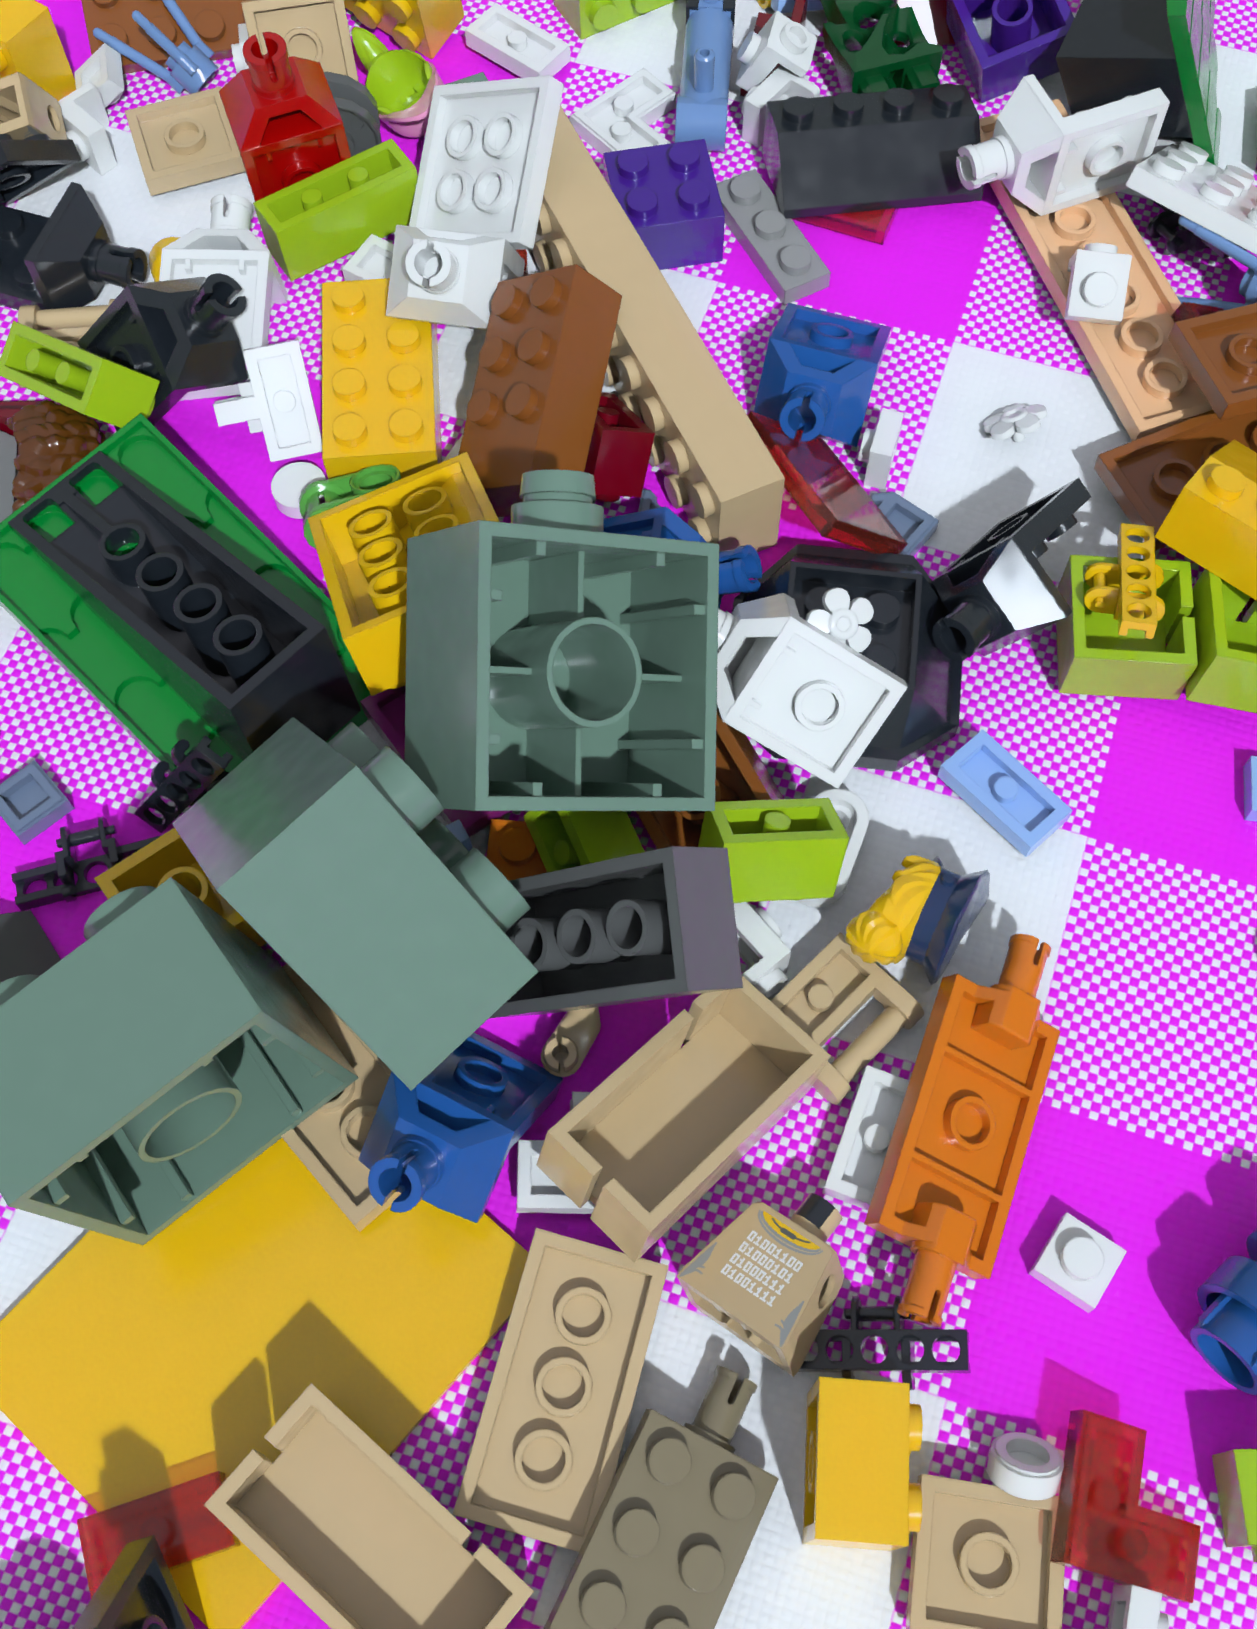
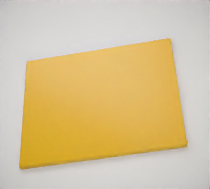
M281 1138L144 1245L89 1230L0 1321V1410L127 1543L151 1535L155 1536L183 1602L208 1629H242L283 1581L209 1511L204 1504L252 1449L264 1454L272 1463L277 1459L282 1451L275 1448L264 1436L311 1383L391 1457L510 1319L529 1252L485 1213L475 1223L421 1200L411 1210L400 1213L390 1211L392 1206L390 1205L359 1232L288 1144Z

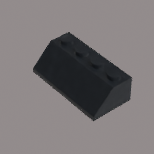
M946 83L931 88H892L884 92L861 94L843 92L836 96L814 98L794 96L786 100L767 102L762 158L780 211L786 219L981 201L983 196V185L973 190H967L963 186L956 167V157L960 156L958 153L960 147L981 143L979 114L965 85Z

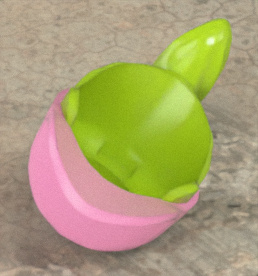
M360 27L352 28L351 34L355 50L361 62L368 70L365 86L377 101L380 120L402 136L410 138L425 136L434 86L444 85L435 66L431 62L426 61L420 54L408 49L388 51L386 46L371 32Z

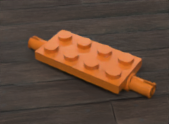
M1014 934L1010 936L1009 949L998 984L990 987L980 986L959 974L942 977L864 1222L865 1225L909 1246L910 1251L915 1254L902 1301L898 1304L897 1313L904 1317H909V1314H912L910 1320L925 1326L941 1327L943 1321L942 1314L955 1270L973 1279H990L1060 1035L1058 1029L1040 1020L1039 1008L1041 1001L1035 998L1046 960L1050 956L1051 947L1043 942L1040 944L1039 950H1037L1039 939L1028 934Z

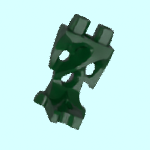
M820 0L828 20L827 23H823L822 28L825 49L834 60L842 93L853 92L861 94L884 92L892 88L919 89L940 85L938 74L943 47L928 43L912 7L900 8L898 3L892 0ZM869 20H877V24L871 28H860L862 24ZM894 41H901L907 47H898Z

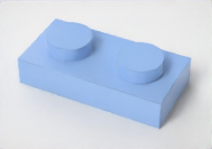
M983 729L940 766L937 775L1025 857L1030 855L1060 828L1073 811Z

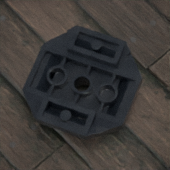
M797 544L763 573L762 578H758L761 586L757 592H741L734 598L732 612L737 604L785 593L795 600L799 616L806 620V616L811 610L820 609L827 611L823 606L822 596L827 590L832 588H843L850 596V602L858 597L866 598L870 601L874 610L873 618L868 623L858 624V626L865 627L870 631L871 642L864 651L859 653L905 680L908 688L853 767L897 771L919 758L936 744L939 746L956 735L959 726L963 661H955L946 657L934 643L932 636L933 626L942 617L947 616L949 611L941 601L931 578L913 555ZM757 742L774 758L786 759L781 755L777 754L776 752L772 751L771 749Z

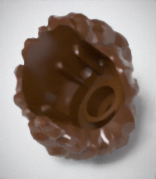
M44 400L37 405L23 406L12 418H7L5 424L10 430L14 431L13 435L19 445V455L14 459V465L18 470V474L13 479L12 494L17 498L12 506L13 511L15 512L107 440L104 433L99 430V425L94 419L88 418L86 415L62 404L59 405L48 400Z

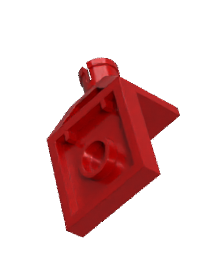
M262 32L267 48V54L265 55L261 53L256 34L245 41L242 52L249 68L241 70L219 90L255 202L351 157L344 124L320 62L295 56L288 57L285 40L273 32Z

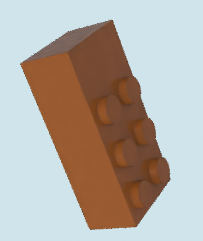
M577 264L498 282L496 292L491 301V314L484 344L479 353L478 371L472 397L467 406V419L458 455L465 452L468 453L497 517L511 516V505L523 502V499L519 497L523 473L535 470H573L581 472L585 470L622 295Z

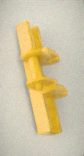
M1121 523L1117 536L1118 564L1099 562L1087 567L1084 572V580L1092 588L1086 591L1084 604L1091 611L1113 614V620H1118V635L1127 636L1128 629L1143 630L1145 638L1153 639L1157 628V621L1161 620L1165 614V603L1160 597L1156 596V589L1164 582V572L1159 565L1155 564L1154 526ZM1127 536H1140L1143 538L1142 543L1133 542ZM1128 554L1143 555V561L1133 560L1128 557ZM1129 591H1140V592H1143V593H1145V594H1142V593H1133V592H1129Z

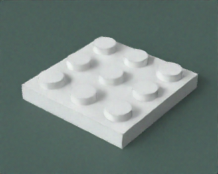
M548 75L435 85L409 226L505 238L515 250L533 249L564 84Z
M1182 141L1179 146L1171 144L1135 166L1125 186L1257 255V187L1252 185L1255 178L1250 173L1232 165H1227L1225 170L1206 161L1209 154L1205 150L1185 141Z

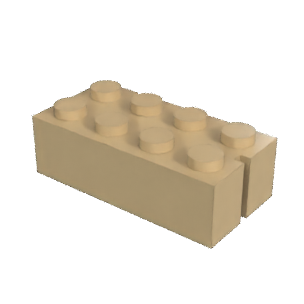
M743 976V988L708 992L699 995L692 1002L689 1012L685 1009L681 1011L547 1131L536 1165L579 1208L590 1200L595 1205L590 1219L634 1263L810 1091L831 1057L829 1053Z
M312 1383L264 1436L275 1448L282 1451L277 1459L272 1463L264 1454L252 1449L204 1504L331 1629H505L534 1592L483 1543L472 1556L463 1547V1544L472 1533Z

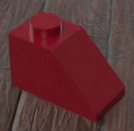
M601 393L584 472L594 475L596 499L605 502L619 501L620 496L641 497L655 433L615 394Z

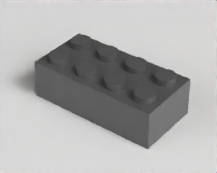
M671 846L509 881L525 899L530 909L505 934L539 972L490 1018L550 1014L743 988L727 848Z

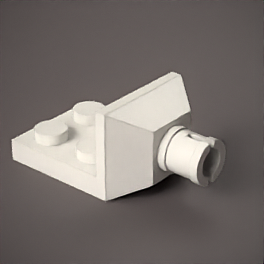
M1034 74L1024 76L997 117L993 137L987 141L975 145L969 144L958 149L960 155L956 157L958 176L967 190H973L981 187L983 184L1002 180L1013 197L1040 216L1127 189L1129 187L1125 185L1135 166L1152 156L1170 101L1159 87L1063 117Z
M218 194L211 199L210 229L196 228L162 248L159 281L195 277L207 278L215 273L225 274L233 278L241 286L242 290L230 300L229 304L237 297H246L245 310L239 317L231 321L239 338L243 354L244 349L268 345L271 303L287 304L288 293L269 249L250 231L254 209L252 203L242 196L230 194V210L227 211L225 210V195Z
M396 225L386 316L487 330L491 314V301L496 292L498 282L522 277L525 260L505 238Z
M785 593L737 604L732 613L724 612L718 608L717 706L722 721L838 789L908 688L905 680L801 618L795 600Z

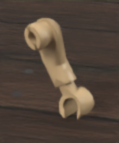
M598 1007L566 1011V1014L541 1052L542 1064L548 1072L559 1077H566L574 1074L580 1068L600 1032L601 1022Z

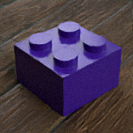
M947 0L946 23L981 103L1015 90L1024 76L1034 74L1036 79L1040 80L1059 72L1055 57L1074 20L1067 0Z
M705 139L603 153L604 178L659 270L723 261L725 214Z

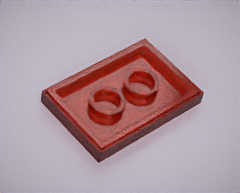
M750 411L747 416L785 477L784 488L822 537L874 554H900L908 543L822 438L816 437L813 440L803 442L801 441L803 431L797 430L793 440L782 431L780 422Z

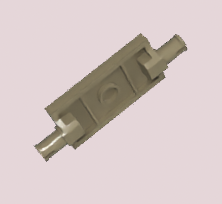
M717 1365L714 1371L715 1376L692 1425L685 1423L682 1426L653 1409L645 1410L543 1629L715 1628L779 1479L735 1455L736 1449L730 1445L750 1398L756 1392L758 1386L747 1378H743V1380L737 1379L738 1373Z

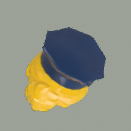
M909 855L904 857L901 863L905 869L894 872L892 876L894 882L875 900L868 910L852 918L846 926L845 940L846 943L851 945L852 953L859 956L863 962L870 964L879 962L882 965L897 964L906 957L923 965L926 976L932 985L942 976L960 941L985 906L989 898L990 873L988 870L962 876L945 869L939 856H936L932 861L919 855Z

